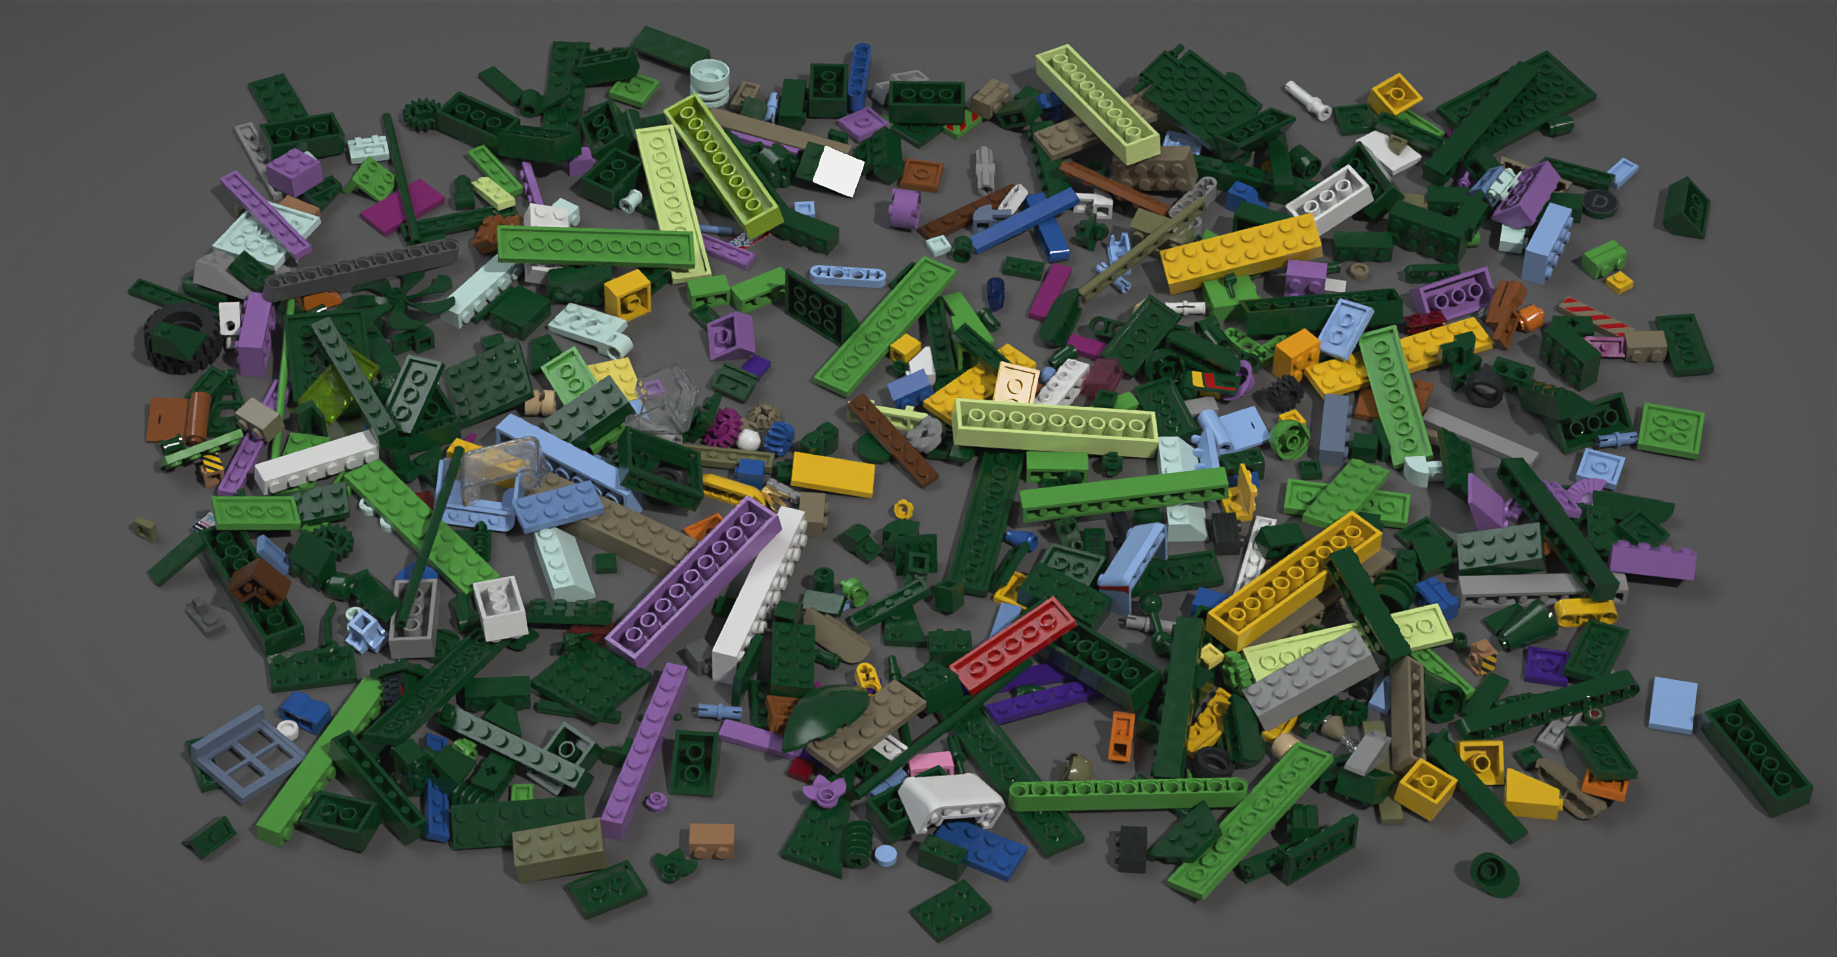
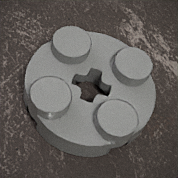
M926 416L915 429L907 433L906 438L918 452L923 451L926 454L940 444L943 439L941 437L942 431L945 433V426L937 418Z

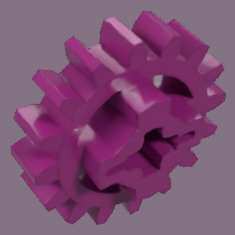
M725 407L724 411L719 408L713 425L703 434L705 437L704 442L712 447L728 448V444L733 446V440L739 439L737 434L742 432L740 428L743 425L741 421L742 416L732 408Z

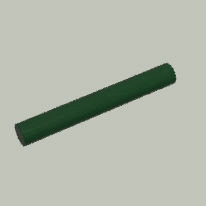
M509 285L471 319L472 322L478 324L514 290V287Z

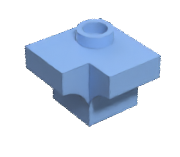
M363 609L348 624L350 633L345 642L348 646L353 645V649L361 655L369 648L377 653L389 641V634L374 617Z

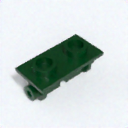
M1274 847L1239 862L1245 884L1282 869L1285 855L1283 853L1280 854L1277 847Z

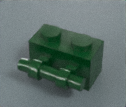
M943 629L928 631L929 662L935 661L949 669L948 666L972 651L971 631H962V629H956V631H943Z

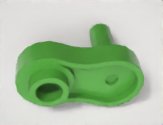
M855 577L850 578L848 581L842 580L839 583V586L842 588V594L848 598L853 606L861 607L868 600L869 591Z

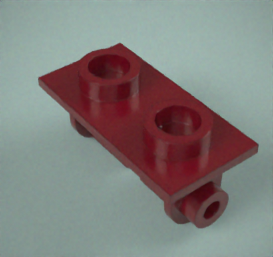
M1431 311L1426 314H1412L1411 316L1403 317L1408 325L1405 327L1406 334L1410 335L1424 332V327L1428 331L1445 326V322H1448L1441 311Z

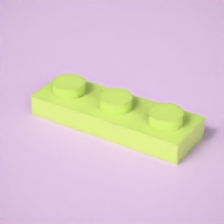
M481 177L477 181L471 182L472 190L498 211L516 205L515 198L489 177Z

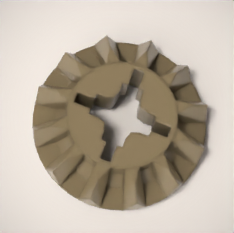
M767 403L764 405L757 404L756 407H751L749 412V421L758 424L759 428H770L775 421L779 422L781 420L780 410L775 408L774 404L770 406Z

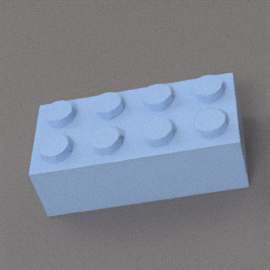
M1549 203L1525 250L1521 279L1544 285L1546 279L1551 278L1552 267L1557 266L1558 255L1563 254L1565 243H1568L1571 237L1569 229L1574 219L1571 217L1572 209Z

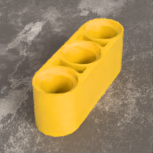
M1590 598L1562 599L1554 605L1557 621L1561 627L1586 626L1589 618L1607 624H1613L1618 619L1614 600L1592 601Z

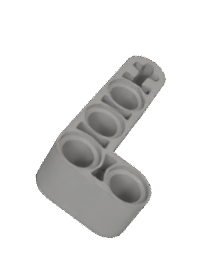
M1203 177L1195 184L1193 191H1188L1169 210L1168 218H1173L1198 197L1205 201L1207 208L1216 198V179L1213 177ZM1198 216L1188 224L1192 226L1193 237L1197 239L1201 237L1202 219Z

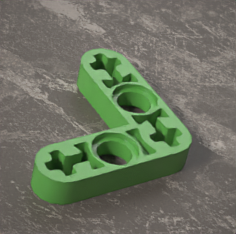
M1228 328L1225 331L1226 336L1230 339V345L1228 346L1257 355L1262 362V368L1274 362L1275 351L1270 348L1275 347L1276 344L1294 335L1288 332L1281 333L1261 346L1237 328ZM1243 346H1250L1251 349H1244V348H1242V347H1243ZM1251 359L1249 361L1254 366L1257 365V360Z

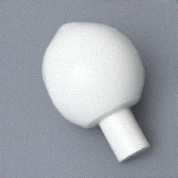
M743 429L742 432L738 433L739 439L733 440L740 450L756 451L761 443L759 434L750 429Z

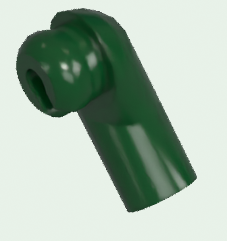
M1031 684L1018 686L1015 689L1014 697L1045 690L1046 688Z

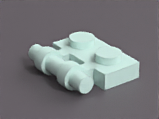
M372 135L371 138L361 139V137H355V140H347L352 164L363 163L368 156L375 161L390 160L386 136L378 137V135Z

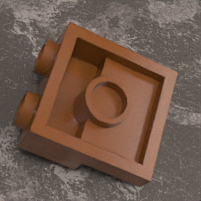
M501 214L493 217L488 216L482 222L483 225L479 226L476 237L472 239L473 246L481 255L497 250V225L520 226L523 218L519 214L512 217L508 216L505 219Z
M766 695L767 724L770 732L784 735L790 715L801 698Z

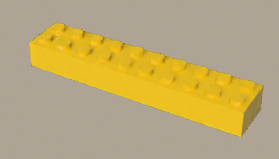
M1350 511L1207 613L1205 630L1232 651L1236 650L1238 653L1242 648L1248 646L1334 584L1323 565L1330 553L1351 546L1362 564L1380 551L1383 533L1359 515Z

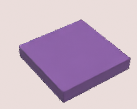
M869 106L837 120L838 126L858 142L870 138L876 130L881 129L884 125L890 129V123Z

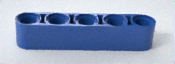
M867 43L855 45L847 94L848 109L855 112L863 110L866 103L871 70V46Z
M1044 193L1027 195L1023 200L1025 210L1046 200ZM1055 216L1033 226L1049 263L1069 260V248Z

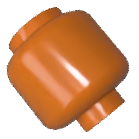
M1529 304L1516 311L1521 316L1517 325L1519 331L1530 333L1543 325L1545 315L1540 307L1537 308L1535 305Z

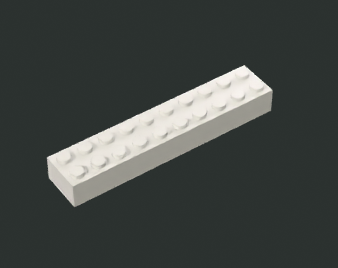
M784 506L780 507L777 515L782 530L758 554L712 650V680L733 685V678L756 633H765L767 620L772 618L774 605H777L780 601L781 590L786 589L787 578L792 575L794 563L799 561L801 548L805 547L807 543L805 531L808 521L805 520V511Z

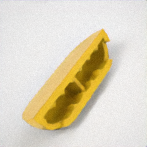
M702 474L705 497L737 506L748 495L766 507V500L757 488L714 474Z

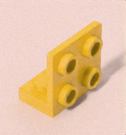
M1244 463L1240 464L1238 486L1229 488V499L1219 500L1224 513L1235 512L1237 520H1241V522L1252 520L1253 511H1256L1254 499L1257 497V487L1252 484L1251 472L1246 469Z

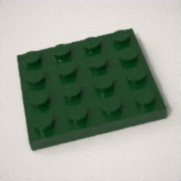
M517 338L444 370L455 414L459 417L461 430L535 397L521 344Z
M589 639L581 641V645L569 650L532 679L531 688L598 724L652 680V673L641 667H635L617 654Z

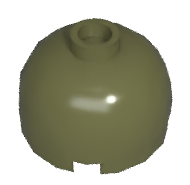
M1070 752L1065 759L1069 762L1066 766L1062 765L1058 781L1096 780V776H1093L1091 762L1078 753Z

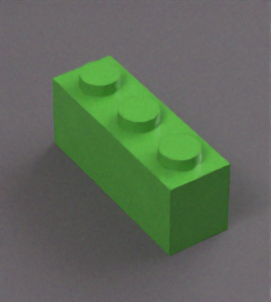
M780 266L731 286V303L739 312L746 314L785 298V271Z
M1026 451V483H1041L1042 478L1062 479L1063 473L1069 470L1081 473L1082 483H1088V452Z

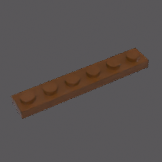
M1010 184L919 227V233L928 240L941 235L946 237L973 224V215L978 208L984 205H992V210H998L1002 201L1015 185Z
M864 393L847 404L848 409L922 489L939 478V474Z

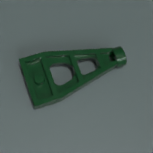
M232 369L223 370L231 379H228L216 393L208 420L209 438L220 437L241 429L237 424L238 419L236 416L220 417L222 409L238 410L245 404L237 384V373ZM235 394L236 400L222 401L223 395ZM242 430V433L245 436L248 430Z

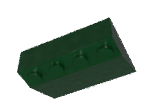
M789 268L785 270V314L838 347H841L860 326V322L848 304Z

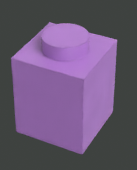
M589 147L581 148L582 155L574 157V160L567 161L570 176L584 175L596 164L595 157L591 154Z

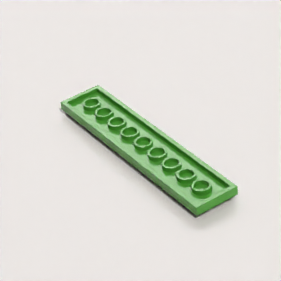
M497 225L496 229L498 263L593 264V266L605 265V262H611V266L695 268L693 231Z
M923 256L813 377L814 383L847 398L890 351V345L908 331L957 276V270Z
M376 459L345 475L346 483L419 553L433 510L380 459ZM441 520L428 563L459 593L464 592L472 597L474 596L473 583L498 579L500 575Z
M1297 742L1221 822L1219 827L1223 835L1194 863H1183L1167 880L1168 886L1204 901L1334 762L1333 755Z

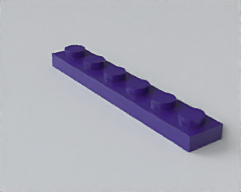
M1079 680L987 704L986 712L994 725L1101 698L1105 695Z

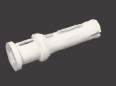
M1289 81L1286 84L1288 87H1285V90L1302 102L1308 112L1317 115L1320 121H1325L1330 117L1332 112L1330 106L1324 105L1318 97H1312L1294 81Z

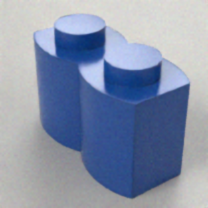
M294 691L280 707V718L283 721H294L302 730L317 735L331 719V709L324 701L312 700L308 694Z

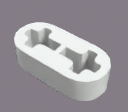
M1022 184L1014 186L1002 201L998 210L1011 209L1013 215L1026 198L1028 190Z

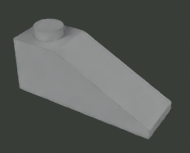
M1371 730L1363 737L1344 768L1365 776L1385 761L1392 738L1386 736V733L1383 731Z

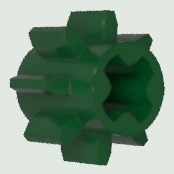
M1108 452V456H1103L1102 471H1107V476H1117V472H1122L1123 457H1119L1118 452Z

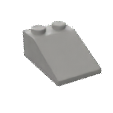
M216 250L196 260L193 283L244 300L249 297V292H257L250 289L247 283L235 277L227 269L235 258L226 255L224 251Z

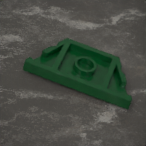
M1202 800L1147 853L1149 861L1155 862L1156 858H1166L1167 862L1181 861L1183 863H1194L1223 835L1206 801Z

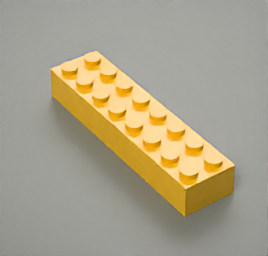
M1308 213L1161 250L1160 255L1170 295L1201 288L1204 281L1224 279L1225 275L1229 273H1234L1236 277L1253 275L1288 266V259L1308 261L1323 257V251L1313 213Z

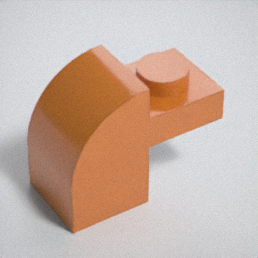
M1114 711L1108 755L1109 760L1130 762L1135 713Z

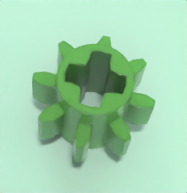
M458 739L451 746L474 760L477 757V750L474 749L477 745L471 739Z

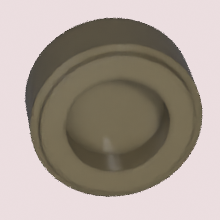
M1355 263L1350 267L1349 276L1355 281H1364L1369 277V268L1363 263Z

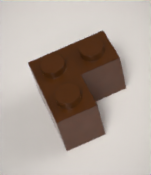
M259 557L234 572L226 591L241 603L256 596L272 608L285 600L292 582L262 557Z

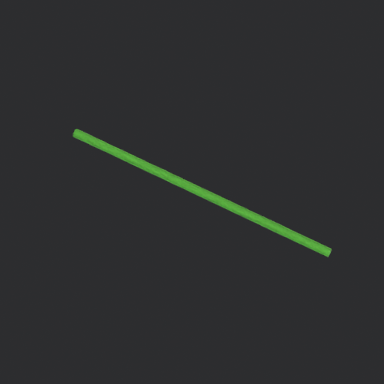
M296 298L287 299L286 315L294 314ZM285 328L276 412L280 414L282 421L284 418L289 368ZM282 430L273 438L271 460L280 457Z

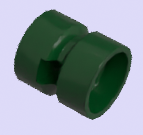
M1297 145L1289 152L1291 168L1297 171L1300 176L1310 180L1318 174L1322 167V162L1303 145Z

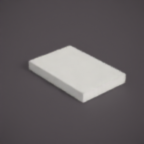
M1379 129L1355 141V144L1360 140L1374 153L1384 169L1392 176L1421 162L1422 156L1408 145L1399 156L1394 154L1388 146L1390 134Z

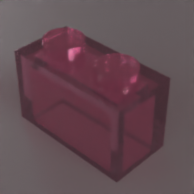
M1096 359L1083 383V389L1087 393L1089 400H1095L1099 389L1115 392L1124 375L1119 359Z

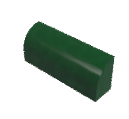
M645 26L631 44V47L636 52L690 72L692 65L696 62L711 59L709 49L649 26Z

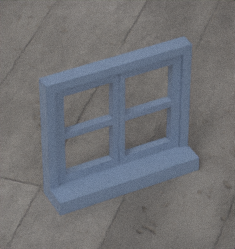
M259 704L191 745V761L241 804L246 803L294 773L307 756L304 751L264 718V708ZM260 731L273 743L252 754L240 742ZM279 747L292 759L271 770L258 758ZM232 748L245 760L224 772L211 760ZM251 764L263 777L243 788L230 776Z

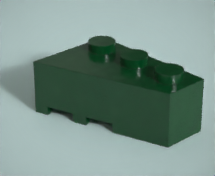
M584 47L577 66L585 86H596L600 83L615 82L625 78L632 79L637 76L640 68L633 47H613L612 50H604V47H599L598 50H590L589 47Z
M605 262V265L601 266L588 264L585 268L574 269V266L549 269L546 280V298L553 301L605 306L604 283L612 280L611 262Z

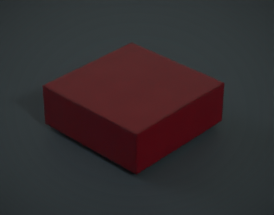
M796 756L787 771V776L808 783L816 769V763Z

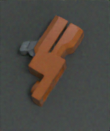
M1499 281L1489 307L1486 309L1483 307L1478 312L1480 320L1483 323L1486 322L1493 330V341L1501 350L1509 349L1521 317L1516 310L1517 307L1523 304L1528 291L1519 281Z

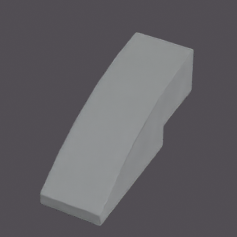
M919 70L891 74L889 81H930V79ZM889 81L875 83L871 95L883 106L889 104Z

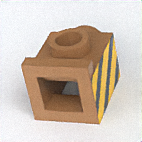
M218 453L202 456L201 462L203 465L199 466L201 476L204 478L205 489L219 486L225 475Z
M1487 639L1480 640L1471 644L1469 659H1466L1465 663L1476 677L1495 670L1497 652Z

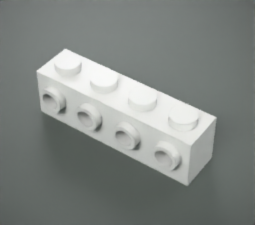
M1067 359L1059 367L1056 374L1050 378L1046 386L1042 387L1040 393L1034 398V403L1070 406L1090 381V364Z

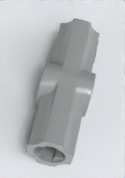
M986 146L976 150L975 180H977L978 194H981L982 197L993 193L995 190L993 153Z

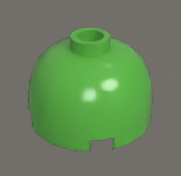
M1292 419L1282 420L1274 425L1269 434L1271 450L1283 460L1290 458L1292 461L1296 460L1307 451L1310 432L1301 422Z

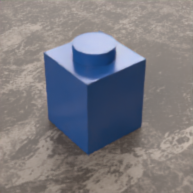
M741 459L739 467H735L734 479H738L740 483L762 490L765 479V461Z

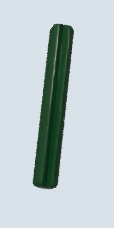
M538 701V712L587 719L558 702ZM614 710L601 722L619 724L622 713Z

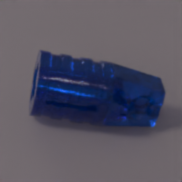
M993 277L987 281V299L989 308L993 312L1002 309L1004 305L1005 283L999 277Z

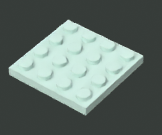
M269 202L305 240L321 224L320 217ZM247 210L212 245L213 251H224L226 255L232 256L235 259L245 250L272 271H277L291 256Z

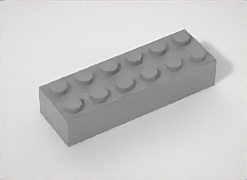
M1354 628L1243 689L1242 692L1249 705L1253 708L1263 729L1270 731L1378 672L1379 668L1370 650Z

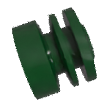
M1384 570L1378 573L1373 582L1374 587L1379 591L1383 603L1388 607L1390 614L1409 610L1417 592L1415 583L1409 576L1396 570Z

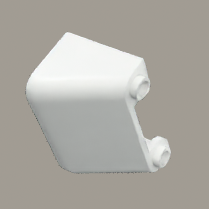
M971 773L917 778L909 777L898 790V794L916 834L927 833L929 825L935 823L936 826H940L944 819L975 817L976 822L980 823L982 829H989L993 827L1005 808L1003 798L976 774Z

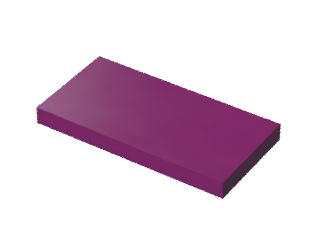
M418 179L408 185L416 219L445 203V197L422 179ZM400 191L395 192L360 213V218L384 237L400 229V224L407 223Z

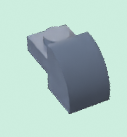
M984 205L978 208L973 215V235L1011 217V209L992 210V205Z

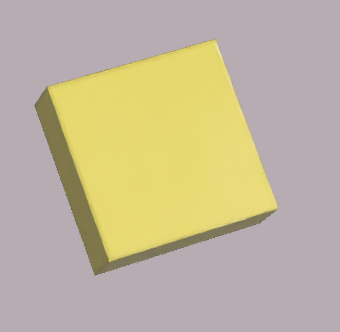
M1209 643L1202 648L1201 658L1204 660L1203 666L1206 669L1210 670L1224 661L1225 655Z

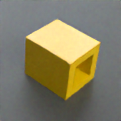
M908 334L903 335L890 345V360L892 362L902 360L909 366V362L921 352V342Z

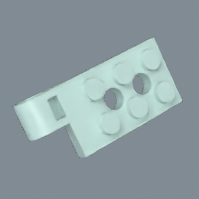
M571 302L548 324L550 332L596 346L598 353L606 355L612 360L624 358L633 349L631 339L621 334L628 327L627 320Z

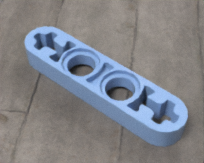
M816 265L810 269V280L812 283L820 285L881 288L886 284V273L880 269ZM839 274V275H842L843 277H841V278H836V277H834V275ZM854 276H861V277H863V278H861V279H855V278H853V277H854Z

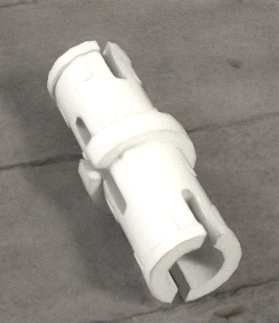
M1187 300L1179 303L1165 302V305L1178 314H1183V316L1188 314H1205V302H1187Z

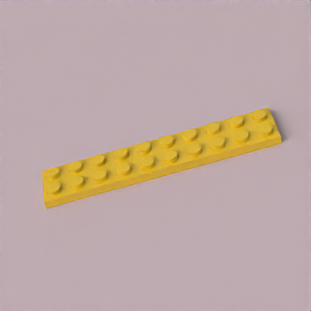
M1474 317L1400 339L1410 374L1440 365L1438 361L1439 346L1453 342L1454 335L1473 331L1476 337L1475 354L1492 349L1494 342ZM1361 351L1352 353L1347 362L1336 358L1304 369V375L1323 400L1325 394L1342 395L1371 386Z

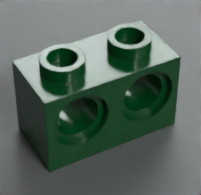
M1497 356L1490 371L1503 379L1505 383L1504 391L1519 395L1517 386L1524 384L1526 380L1534 379L1535 367Z

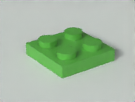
M637 74L632 79H620L610 89L609 98L643 108L660 87V81Z

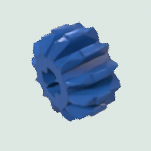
M775 421L770 426L765 438L764 447L766 451L775 453V456H785L790 451V447L795 439L793 426L786 422Z

